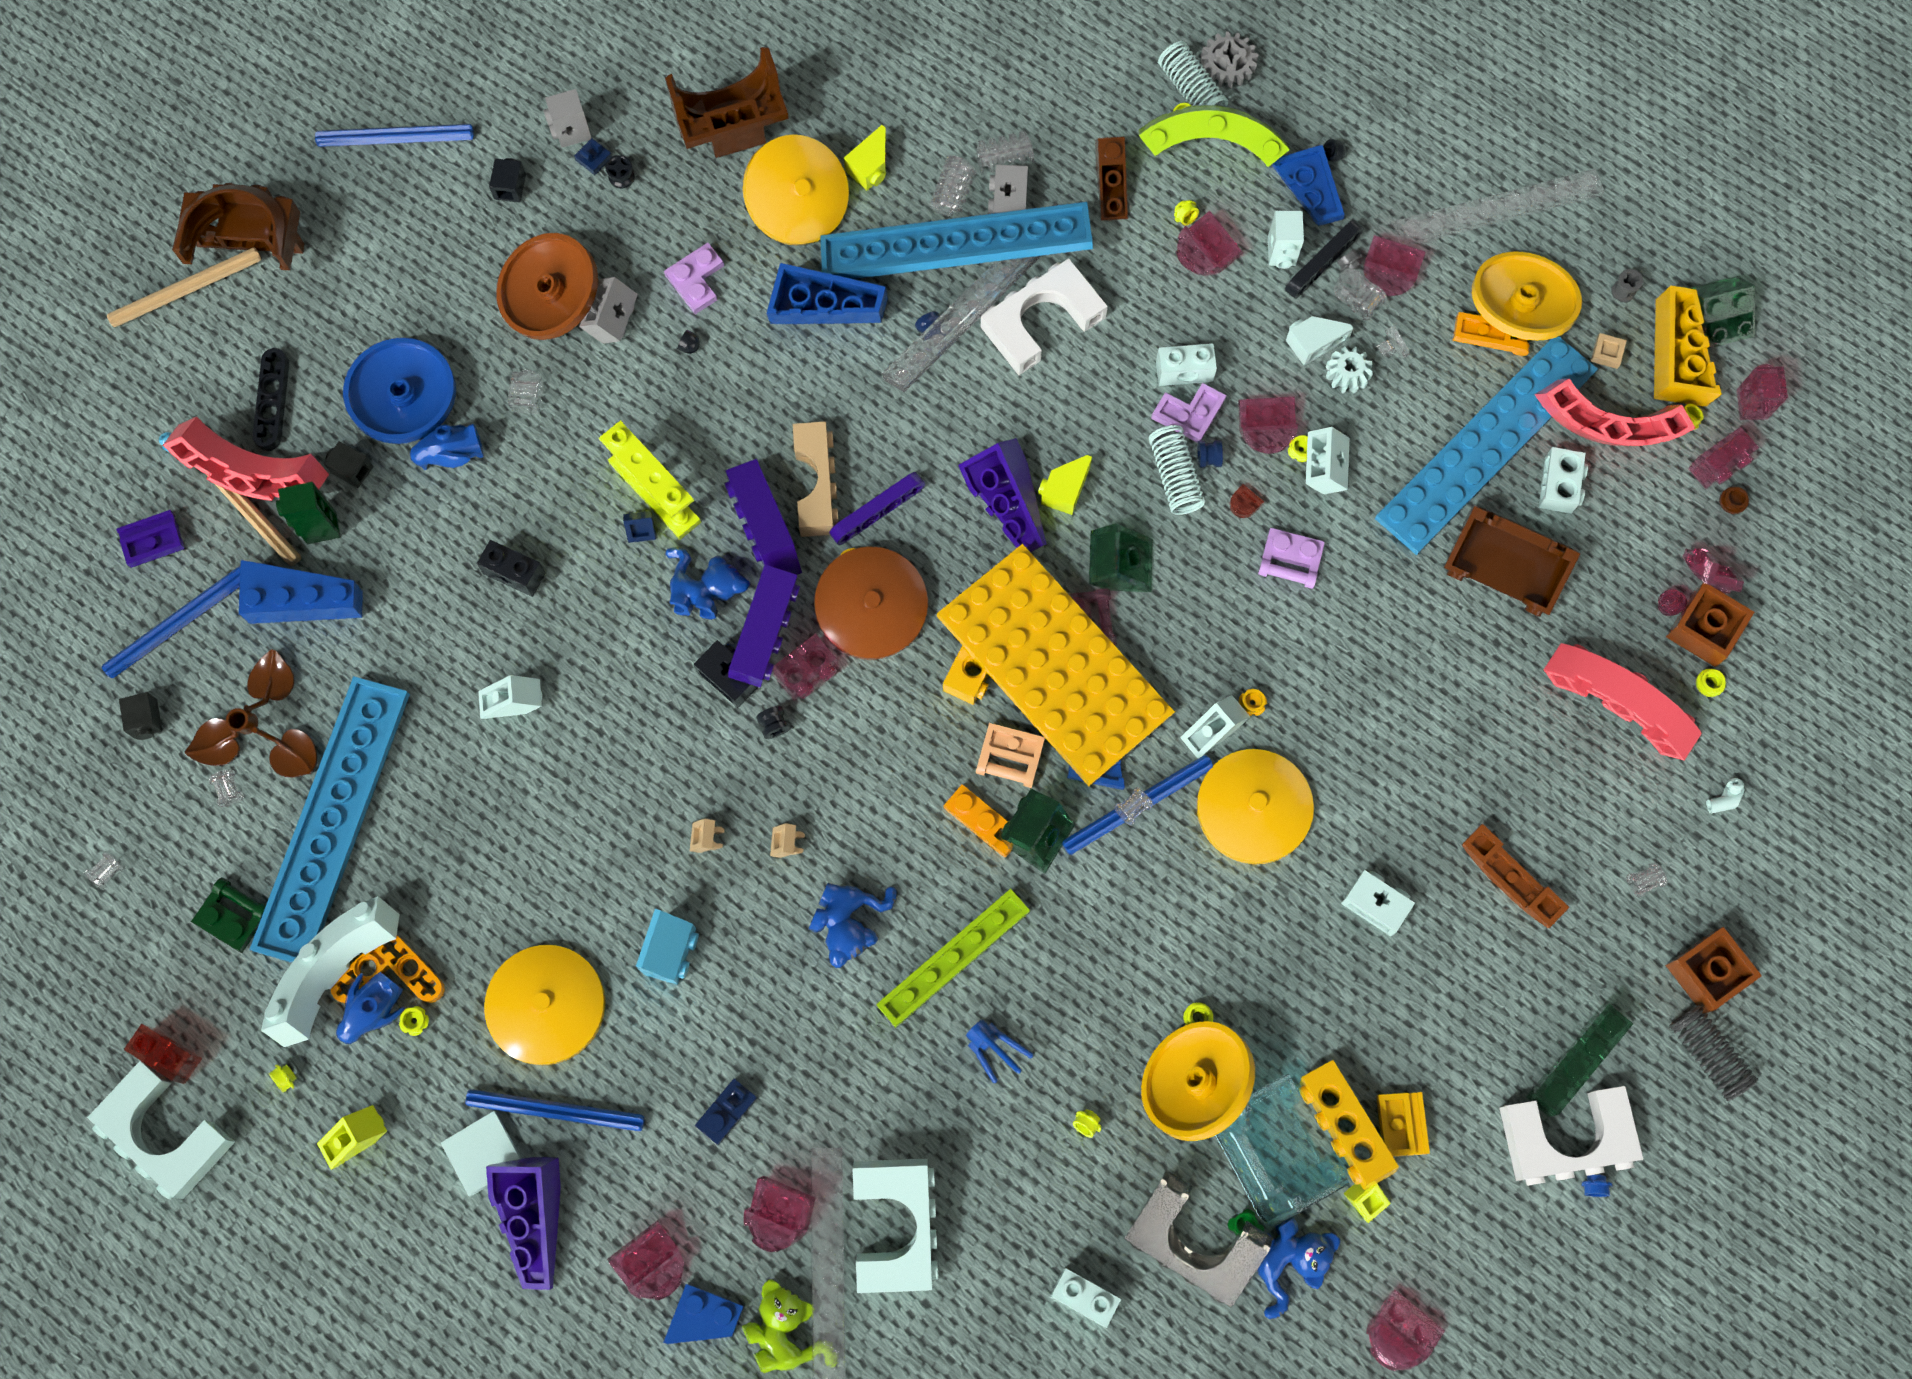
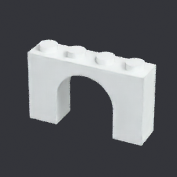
M1069 258L1062 263H1055L1049 268L1047 273L1041 277L1036 276L1026 284V287L1018 292L1012 291L1005 297L1003 302L996 306H989L981 315L982 330L1018 375L1041 361V348L1025 330L1021 322L1023 313L1032 305L1041 302H1051L1062 306L1084 332L1106 318L1108 306Z
M1622 1086L1587 1093L1595 1123V1139L1590 1149L1584 1155L1577 1158L1560 1154L1548 1143L1543 1131L1537 1101L1501 1107L1500 1113L1516 1181L1526 1180L1528 1186L1545 1183L1544 1176L1555 1175L1558 1181L1575 1178L1574 1171L1585 1170L1586 1176L1605 1173L1604 1166L1615 1165L1616 1171L1635 1168L1633 1162L1643 1160L1626 1087Z

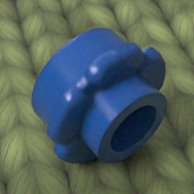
M1588 1175L1587 1181L1582 1182L1585 1196L1608 1197L1610 1196V1187H1613L1611 1182H1606V1176Z

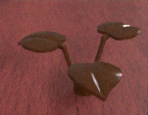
M272 649L262 656L248 678L247 689L249 695L262 700L250 706L245 705L243 709L235 708L227 714L226 720L214 718L205 722L198 729L191 744L184 752L188 757L206 765H226L232 762L239 754L240 746L235 739L239 736V733L246 735L256 733L277 744L271 750L269 756L270 765L277 774L288 778L312 774L317 764V750L310 736L303 731L289 729L280 740L258 728V718L252 713V710L266 705L269 698L274 701L285 699L293 689V671L276 650Z

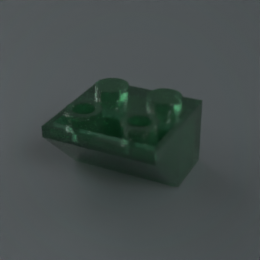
M1736 276L1690 288L1697 290L1704 319L1702 328L1705 337L1708 336L1709 348L1755 337L1754 284Z

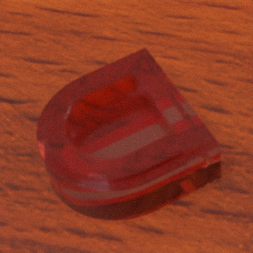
M1242 484L1232 495L1229 505L1231 512L1235 516L1248 518L1263 505L1264 501Z

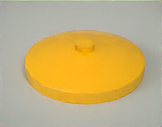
M785 135L764 144L750 159L743 179V197L747 211L754 223L770 238L788 245L811 244L819 241L821 235L830 234L843 219L848 205V181L842 164L835 154L823 143L803 135Z
M1506 252L1489 258L1478 269L1471 288L1473 302L1479 313L1488 323L1508 335L1525 340H1548L1561 336L1574 325L1582 307L1581 292L1573 277L1557 263L1545 257L1527 252Z
M1246 749L1223 757L1207 772L1198 791L1197 816L1205 836L1222 854L1242 863L1266 864L1286 857L1304 840L1313 820V796L1306 778L1293 763L1283 756L1270 751Z
M556 945L533 946L511 956L495 972L485 996V1020L494 1041L510 1056L533 1065L557 1064L579 1054L594 1039L604 1017L605 993L600 977L595 969L578 953Z
M1195 1022L1172 1032L1154 1050L1147 1062L1142 1077V1102L1149 1119L1164 1133L1184 1141L1204 1140L1225 1130L1243 1112L1253 1091L1255 1064L1250 1048L1232 1029L1216 1022Z

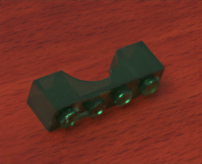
M1610 1003L1600 1007L1581 1029L1579 1037L1571 1048L1542 1076L1526 1098L1530 1101H1537L1538 1108L1548 1117L1559 1115L1631 1028L1633 1023Z

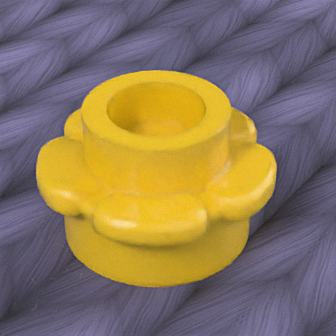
M1248 689L1245 694L1242 693L1240 695L1238 703L1249 716L1252 714L1258 716L1265 711L1264 706L1267 704V699L1261 691ZM1250 701H1255V705H1251Z

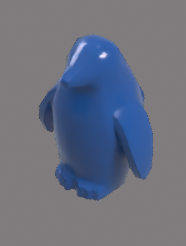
M470 424L468 427L464 425L438 426L435 431L414 445L410 451L411 461L424 470H427L428 464L455 468L468 463L472 457H484L482 442L474 424Z
M379 972L361 988H359V985L362 981L363 973L359 974L353 981L347 993L343 1019L336 1030L337 1038L341 1042L352 1044L367 1032L381 1029L391 1024L405 1010V1006L390 1013L403 989L383 973Z

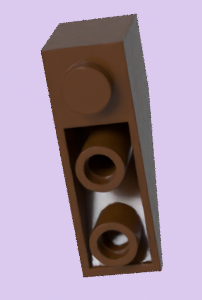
M1125 137L1097 138L1095 140V155L1101 220L1128 219Z

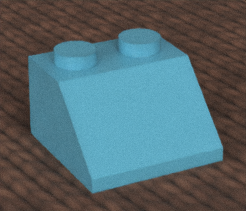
M655 909L636 967L646 976L678 985L680 978L685 979L689 969V962L686 961L689 950L694 951L697 945L699 934L695 933L696 927L690 922Z

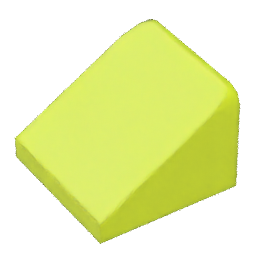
M1378 1183L1366 1190H1363L1360 1184H1354L1344 1192L1346 1198L1367 1223L1391 1204Z

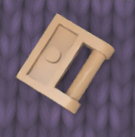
M989 723L976 774L984 776L987 773L1024 783L1023 786L1032 788L1045 737ZM993 755L1027 764V772L988 762L989 757Z

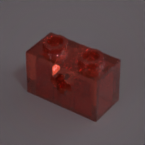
M145 1024L139 1026L123 1049L171 1081L181 1084L187 1082L202 1060L200 1056L164 1033Z

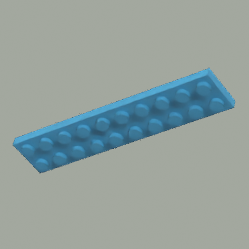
M1087 202L820 236L822 272L850 279L1093 249Z
M1559 336L1551 339L1376 515L1375 520L1417 556L1552 418L1534 394L1556 380L1569 378L1577 390H1579L1596 373L1598 368Z
M353 676L249 949L250 951L292 963L298 956L300 949L323 930L410 694L407 691Z

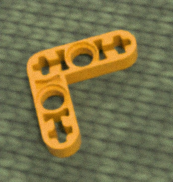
M396 936V939L390 942L394 943L397 941L394 947L403 956L398 959L389 951L384 953L387 949L385 944L375 948L366 955L362 953L331 988V994L337 1001L345 1003L347 995L342 994L340 996L342 992L340 986L343 983L351 984L355 980L351 977V974L354 972L356 977L361 974L363 963L369 960L375 962L376 970L371 976H363L362 981L364 982L359 985V988L364 986L379 972L384 974L390 968L424 1002H437L443 996L445 988L442 980L402 938ZM409 960H415L418 964L417 972L412 976H405L403 965ZM423 977L430 984L436 982L434 986L435 994L427 993L424 995L423 993L426 991V988L417 980Z

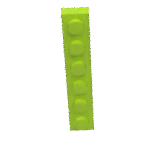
M1009 889L880 1000L876 1006L891 1024L897 1028L1029 914L1030 910L1013 890Z

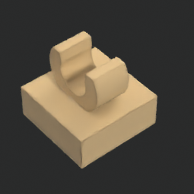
M1599 333L1596 338L1591 362L1618 369L1621 365L1627 340Z
M702 819L692 824L690 851L702 853L722 848L723 844L714 842L713 837L714 834L724 833V829L718 826L715 827V820Z
M785 823L773 827L770 856L782 858L803 853V849L797 848L794 844L795 839L804 838L805 834L801 831H796V825Z

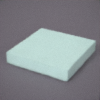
M496 1111L489 1113L441 1142L446 1155L470 1197L487 1187L486 1166L522 1159Z

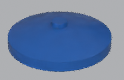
M411 338L389 339L366 349L350 366L343 386L344 404L356 426L369 437L392 444L417 441L435 431L449 416L456 397L455 377L444 356L433 346Z

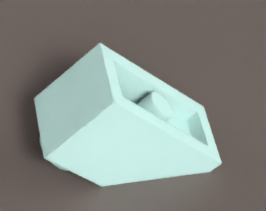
M1311 316L1305 321L1300 319L1289 327L1286 342L1305 366L1348 341L1353 327L1351 324Z
M510 675L480 690V719L527 714L542 707L540 679Z
M1231 695L1215 703L1180 738L1193 754L1200 758L1232 735L1250 716Z

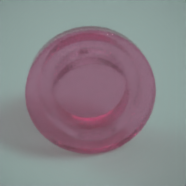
M1676 589L1667 590L1658 598V609L1665 616L1679 614L1687 605L1686 596Z

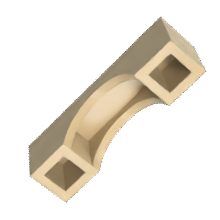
M826 421L793 424L796 460L810 465L818 475V481L814 490L807 497L797 501L801 537L830 535V530L839 522L838 508L832 509V499H837L836 482L831 483L830 474L835 473L834 457H829L828 449L834 448L833 432L827 431Z

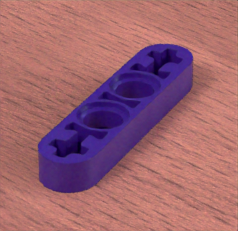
M917 472L910 473L838 522L830 530L829 534L837 545H843L919 493L924 488L925 482Z

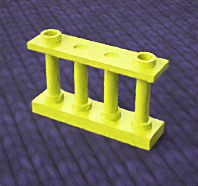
M621 420L599 437V440L613 454L608 459L609 464L679 540L701 523L700 518L688 507L694 499Z

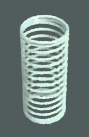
M1185 41L1175 42L1161 53L1158 64L1163 68L1166 75L1170 77V80L1173 81L1174 86L1183 95L1187 103L1191 106L1192 104L1195 106L1198 102H1200L1199 105H1215L1217 102L1222 101L1219 106H1228V99L1225 95H1222L1223 92L1219 91L1216 83L1212 82V77H1209V73H1206L1203 65L1199 64L1200 61L1196 60V56L1190 51ZM1184 45L1183 47H1180L1179 49L1175 50V51L1166 59L1165 63L1162 64V61H1163L1164 57H1165L1171 50H1173L1174 48H1176V47H1178V46ZM1182 50L1177 57L1168 62L1175 53ZM1188 59L1182 66L1177 68L1178 65H1180L1183 61ZM1192 63L1187 69L1179 73L1184 67ZM1193 69L1188 75L1183 77L1189 70ZM1198 72L1193 78L1187 81L1193 74ZM1201 76V78L1197 82L1190 86V84L1193 81H1195L1197 78ZM1203 82L1198 88L1193 90L1198 84ZM1205 86H1207L1203 91H1201L1200 93H1198L1202 88H1204Z
M1169 425L1152 432L1149 436V442L1156 457L1155 461L1161 474L1160 478L1163 480L1162 484L1168 497L1167 501L1170 502L1171 513L1182 515L1201 508L1205 504V498L1202 496L1203 492L1200 491L1199 480L1196 479L1197 474H1195L1196 469L1193 468L1194 463L1191 462L1192 457H1190V452L1187 451L1189 447L1186 445L1187 441L1184 440L1183 427ZM1180 430L1176 434H1171L1159 440H1154L1155 438L1166 432ZM1182 441L1184 442L1183 445H1176ZM1169 447L1163 451H1158L1160 448ZM1183 447H1186L1185 450L1177 451ZM1163 453H1170L1164 457H1160V455H1162ZM1174 458L1167 462H1162L1164 459ZM1189 458V461H1188V462H1187V461H1186V462H1181V461H1183V460ZM1174 464L1168 468H1163L1166 465ZM1188 464H1191L1190 467L1181 468V467H1184V466H1186V465H1188ZM1178 469V470H1175V471H1173V472H1171V473H1167V474H1166V472H1167L1168 470ZM1189 470H1193V472H1191V473L1182 474V473H1185V472H1187V471H1189ZM1179 475L1172 479H1167L1170 476ZM1192 475L1195 476L1193 479H1186L1176 484L1169 485V483H1171L1172 481L1182 480ZM1193 481H1197L1195 484L1187 485L1177 490H1171L1174 487L1183 486ZM1194 487H1198L1197 490L1188 491L1178 496H1172L1175 493L1187 491ZM1197 492L1200 493L1199 495L1190 496V495H1193V494H1195V493H1197ZM1199 500V502L1185 507H1178L1184 503Z

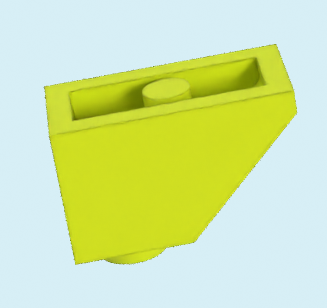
M883 125L844 157L845 171L866 191L873 185L878 186L881 184L886 175V128Z
M1085 455L1051 470L1049 478H1043L1039 487L1038 494L1042 495L1041 505L1073 515L1091 466L1092 456Z
M371 1105L342 1117L317 1145L332 1170L375 1144L387 1132V1129L384 1126L382 1117L377 1113L375 1107Z

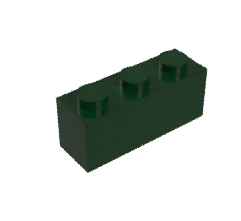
M313 482L278 489L279 500H276V508L279 516L286 519L288 526L293 527L296 535L301 537L307 545L341 538L337 512Z

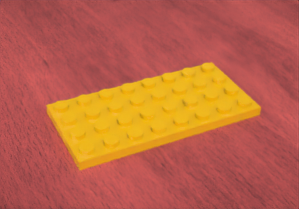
M1023 544L937 613L939 620L1088 786H1091L1175 713Z

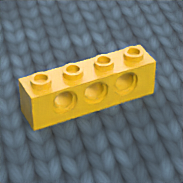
M963 645L943 682V691L974 705L977 698L983 699L989 684L985 682L989 674ZM975 666L981 670V673L977 676H970L966 673V669Z
M1334 1060L1302 1076L1300 1081L1301 1087L1299 1088L1300 1095L1306 1104L1311 1103L1317 1112L1315 1119L1323 1131L1328 1130L1333 1138L1331 1145L1339 1158H1345L1349 1165V1168H1347L1348 1174L1355 1185L1360 1184L1363 1190H1366L1396 1173L1399 1168L1397 1162ZM1326 1093L1333 1094L1337 1098L1338 1103L1334 1106L1326 1105L1321 1096ZM1340 1120H1348L1353 1124L1354 1130L1349 1133L1343 1132L1338 1127V1122ZM1359 1146L1365 1147L1370 1152V1158L1366 1160L1359 1159L1355 1155L1354 1149Z

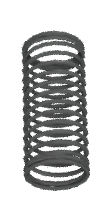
M1698 1005L1673 1021L1669 1028L1676 1034L1690 1023L1703 1017L1693 1027L1679 1035L1678 1039L1683 1038L1697 1027L1707 1023L1697 1033L1684 1040L1682 1045H1685L1699 1034L1712 1028L1702 1038L1689 1045L1686 1050L1689 1051L1706 1038L1716 1034L1710 1041L1691 1053V1056H1694L1708 1045L1720 1040L1714 1047L1695 1059V1062H1698L1715 1049L1725 1045L1718 1053L1700 1064V1067H1704L1719 1055L1729 1051L1722 1059L1707 1067L1704 1073L1711 1071L1724 1060L1735 1056L1727 1064L1708 1076L1709 1079L1721 1073L1728 1066L1740 1061L1731 1070L1713 1081V1084H1717L1735 1070L1744 1067L1738 1074L1717 1087V1090H1721L1739 1076L1748 1073L1742 1080L1722 1092L1723 1098L1726 1101H1731L1753 1087L1758 1082V1078H1756V1075H1751L1752 1070H1746L1748 1065L1742 1064L1743 1058H1738L1739 1053H1733L1734 1047H1729V1041L1724 1042L1725 1036H1719L1721 1030H1715L1717 1027L1715 1024L1710 1025L1712 1019H1706L1708 1014H1701L1703 1008H1701V1005Z

